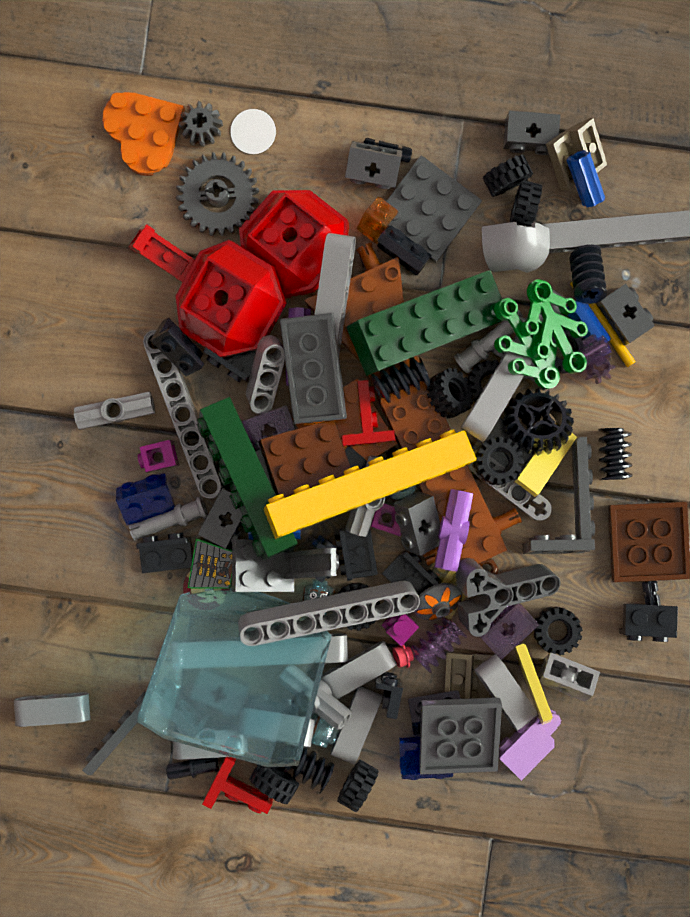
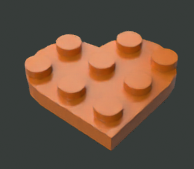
M116 92L111 96L103 110L104 128L115 141L121 143L122 159L129 168L139 175L152 176L154 175L153 173L161 171L164 167L166 168L172 158L180 129L179 122L182 121L181 112H184L185 108L183 105L137 93Z

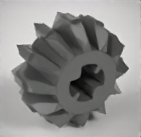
M198 101L197 108L195 109L192 105L188 104L189 113L181 112V118L184 121L179 122L180 129L184 130L182 136L184 139L190 138V144L193 146L198 140L203 148L205 147L206 140L214 144L213 135L220 137L221 131L218 128L223 126L222 120L218 119L220 116L219 111H212L210 103L203 108L202 103ZM200 121L205 122L203 123L202 128H198V126L200 125Z

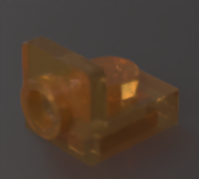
M377 197L364 212L356 229L377 244V239L396 217L398 210L381 197Z

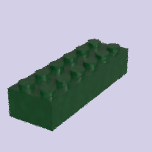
M491 270L359 319L346 328L365 375L368 376L502 322L494 313V306L498 301L502 300Z
M225 398L200 409L199 418L197 419L198 424H196L202 438L207 437L209 441V447L207 448L213 462L218 461L220 465L218 474L223 485H229L231 489L229 498L235 510L239 508L243 515L240 521L246 534L250 532L254 539L251 545L257 558L261 556L263 561L293 548L298 544L293 532L277 539L274 538L263 508L269 504L268 499L276 495L231 398Z

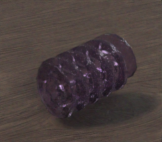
M441 617L443 626L436 623L433 624L436 631L435 634L428 630L426 631L428 641L422 638L418 639L421 645L420 648L414 645L411 646L414 657L430 673H432L429 664L436 667L439 666L436 657L445 660L447 656L444 650L454 651L452 642L458 645L461 644L459 635L468 638L451 619Z

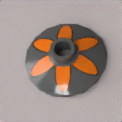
M453 583L433 585L419 595L420 605L414 612L422 620L432 621L441 619L451 614L458 607V602L462 601L463 594L457 585Z

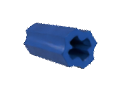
M583 150L569 156L567 163L582 205L588 208L603 202L605 195L590 152Z
M576 300V311L567 316L569 319L576 322L582 321L587 325L588 332L583 339L588 341V347L591 351H594L608 342L611 337L589 305Z

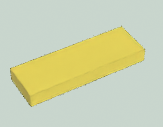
M572 433L565 445L562 444L558 451L553 449L549 455L544 450H542L539 456L534 452L514 482L536 497L560 464L577 436Z
M524 644L515 646L514 651L542 725L549 723L553 716L528 649Z

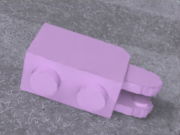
M550 709L553 716L551 722L542 725L539 717L536 720L532 719L510 738L506 737L499 743V759L521 781L554 748V739L551 734L562 721L559 714H556V711Z

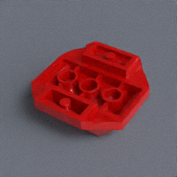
M273 190L250 215V219L246 220L242 227L239 228L241 247L275 267L285 299L291 298V296L313 293L318 289L324 245L328 233L349 236L348 220L311 190ZM291 236H297L294 241L287 242Z
M231 240L201 250L175 296L180 330L220 357L257 350L259 341L271 333L287 304L275 267ZM224 293H227L228 301L223 305L221 298Z

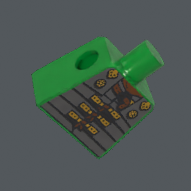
M203 538L196 539L188 588H231L232 549H225Z

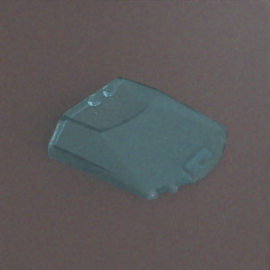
M232 588L229 591L205 589V592L182 594L179 596L138 714V722L162 738L266 767L298 766L332 636L328 631L257 646H247L241 642L239 636V618L249 612L290 603L261 592H232ZM302 616L298 620L303 621L307 616ZM275 622L272 626H278L282 622ZM250 627L247 628L245 631H253L256 628Z

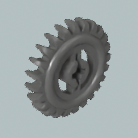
M212 152L211 161H208L205 155L202 154V164L193 159L192 162L195 169L192 170L185 166V171L189 176H179L184 185H177L176 189L183 194L177 195L175 198L177 201L184 203L179 205L178 209L179 211H187L183 215L184 220L193 218L190 223L192 228L200 224V233L209 228L210 236H213L216 230L219 231L220 236H224L225 229H228L233 234V226L242 227L241 221L250 219L247 213H253L256 210L251 205L259 203V199L253 197V195L259 193V188L252 187L257 183V179H248L252 174V169L249 168L243 171L245 162L241 161L236 165L235 155L228 162L224 152L220 160H217L215 153ZM215 177L225 178L235 186V188H227L223 181L214 179L206 184L205 191H200L205 182ZM220 189L219 197L215 198L213 195L216 192L215 190ZM229 199H236L232 207L220 213L211 212L201 204V202L208 201L212 206L221 208L229 202Z

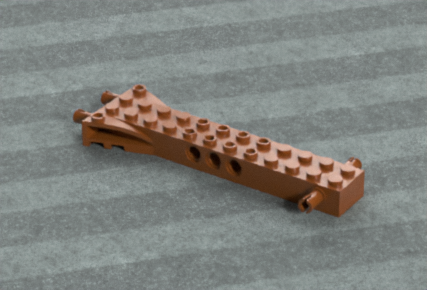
M372 243L365 244V249L361 246L356 250L366 270L364 273L350 279L341 343L359 362V357L346 327L359 319L404 303L399 257L386 263H380ZM317 294L305 300V305L314 314ZM408 359V360H405L404 362H405V363L408 365V367H409V359ZM400 363L393 365L400 371ZM390 367L383 369L390 375ZM380 371L373 373L380 379ZM368 375L367 378L369 380V383L371 386H373L370 375ZM420 382V391H417L413 385L410 386V395H407L404 390H400L401 399H397L394 394H391V403L389 404L384 398H381V401L379 400L374 388L376 398L391 430L395 432V438L400 449L407 447L408 451L417 448V443L431 438L432 442L441 439V434L451 430L446 418L440 416V412L437 413L435 411L434 405L431 406V398L427 397L429 391L426 390L427 386L423 382ZM468 465L417 484L420 492L434 497L440 524L442 517L445 516L450 489L473 493L471 510L468 517L469 531L466 543L462 546L460 561L465 558H472L479 564L507 551L501 537V531L522 523L521 518L516 516L518 512L515 508L497 517L491 516ZM438 547L423 554L428 566L435 563Z

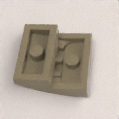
M588 118L572 126L546 144L561 190H570L575 186L567 159L576 152L583 150L590 152L597 173L607 165L593 118Z
M447 652L445 692L457 690L459 691L460 699L492 698L474 669L494 654Z

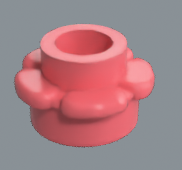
M403 644L392 649L397 667L406 666V668H409L410 662L414 660L411 648L409 646L405 647Z

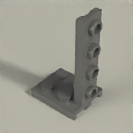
M579 437L572 444L575 535H560V537H555V540H550V535H535L529 538L528 542L522 544L523 554H571L595 550V539L591 537L595 535V523L593 520L591 521L590 510L594 508V498L589 493V485L593 482V473L591 469H588V459H591L592 449L591 444H587V437Z
M232 540V592H294V579L336 576V571L339 567L336 548H320L294 552L293 547L263 561L261 556L257 558L251 545L254 540Z
M164 676L149 694L144 691L134 702L138 707L133 712L127 710L119 719L118 723L121 726L115 732L111 729L101 740L105 745L100 750L95 747L85 760L88 764L82 771L87 775H92L152 705L157 708V712L161 717L170 719L182 735L189 736L193 740L201 732L210 716L203 709L196 706L187 695Z

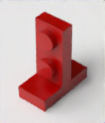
M147 224L140 228L128 246L130 250L136 254L139 253L180 282L184 281L195 259L155 233V230Z
M368 380L358 381L357 388L362 433L342 435L343 447L394 442V430L373 432V428L378 427L376 412H371L370 402L375 401L374 386H369Z
M237 756L225 757L202 805L212 809L220 791H223L228 799L235 802L240 800L248 804L247 807L250 810L259 814L261 812L268 814L273 798H269L260 790L230 776L229 773L235 764Z

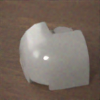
M517 222L483 226V253L489 269L492 272L518 269L528 273L539 268L549 254V228L539 223H531V226L526 227L517 225Z

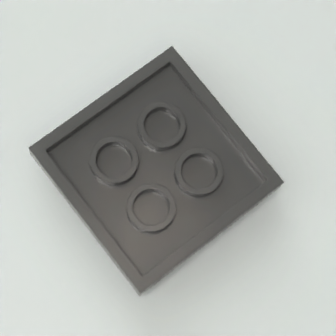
M421 155L376 214L375 218L386 227L392 225L401 230L405 236L421 245L432 255L430 259L436 263L481 204L482 200Z
M500 698L421 700L420 775L498 771L502 711Z

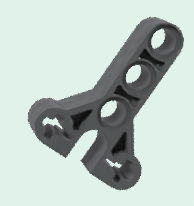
M465 558L459 562L458 571L456 572V584L467 598L476 597L458 602L459 620L473 636L481 637L489 631L491 623L507 606L555 594L560 588V578L543 564H536L494 575L484 570L474 559Z

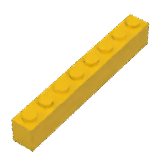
M455 429L447 431L440 435V440L432 442L431 438L423 440L416 444V449L408 451L407 447L393 452V457L384 460L383 456L369 461V466L363 469H359V466H354L343 471L344 476L336 479L334 475L319 480L320 485L310 488L308 484L294 489V495L285 498L283 494L268 499L269 504L263 509L274 538L277 539L471 464L477 459L465 430L458 433L455 432Z

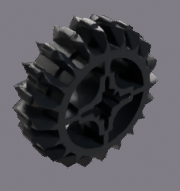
M538 387L532 393L528 388L524 394L519 392L515 399L512 398L504 411L503 425L506 426L504 431L505 434L510 435L509 439L512 442H518V449L524 446L526 447L527 454L531 450H535L537 456H539L542 450H544L549 455L553 449L558 451L562 444L565 445L573 431L571 426L574 423V418L570 417L572 409L566 408V400L558 401L559 393L553 397L550 395L549 389L545 393H541ZM549 414H551L554 417V419L557 422V425L554 424L555 421L550 417ZM519 418L527 426V430L521 425Z

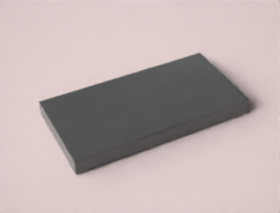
M334 312L280 319L294 424L346 419L347 414Z

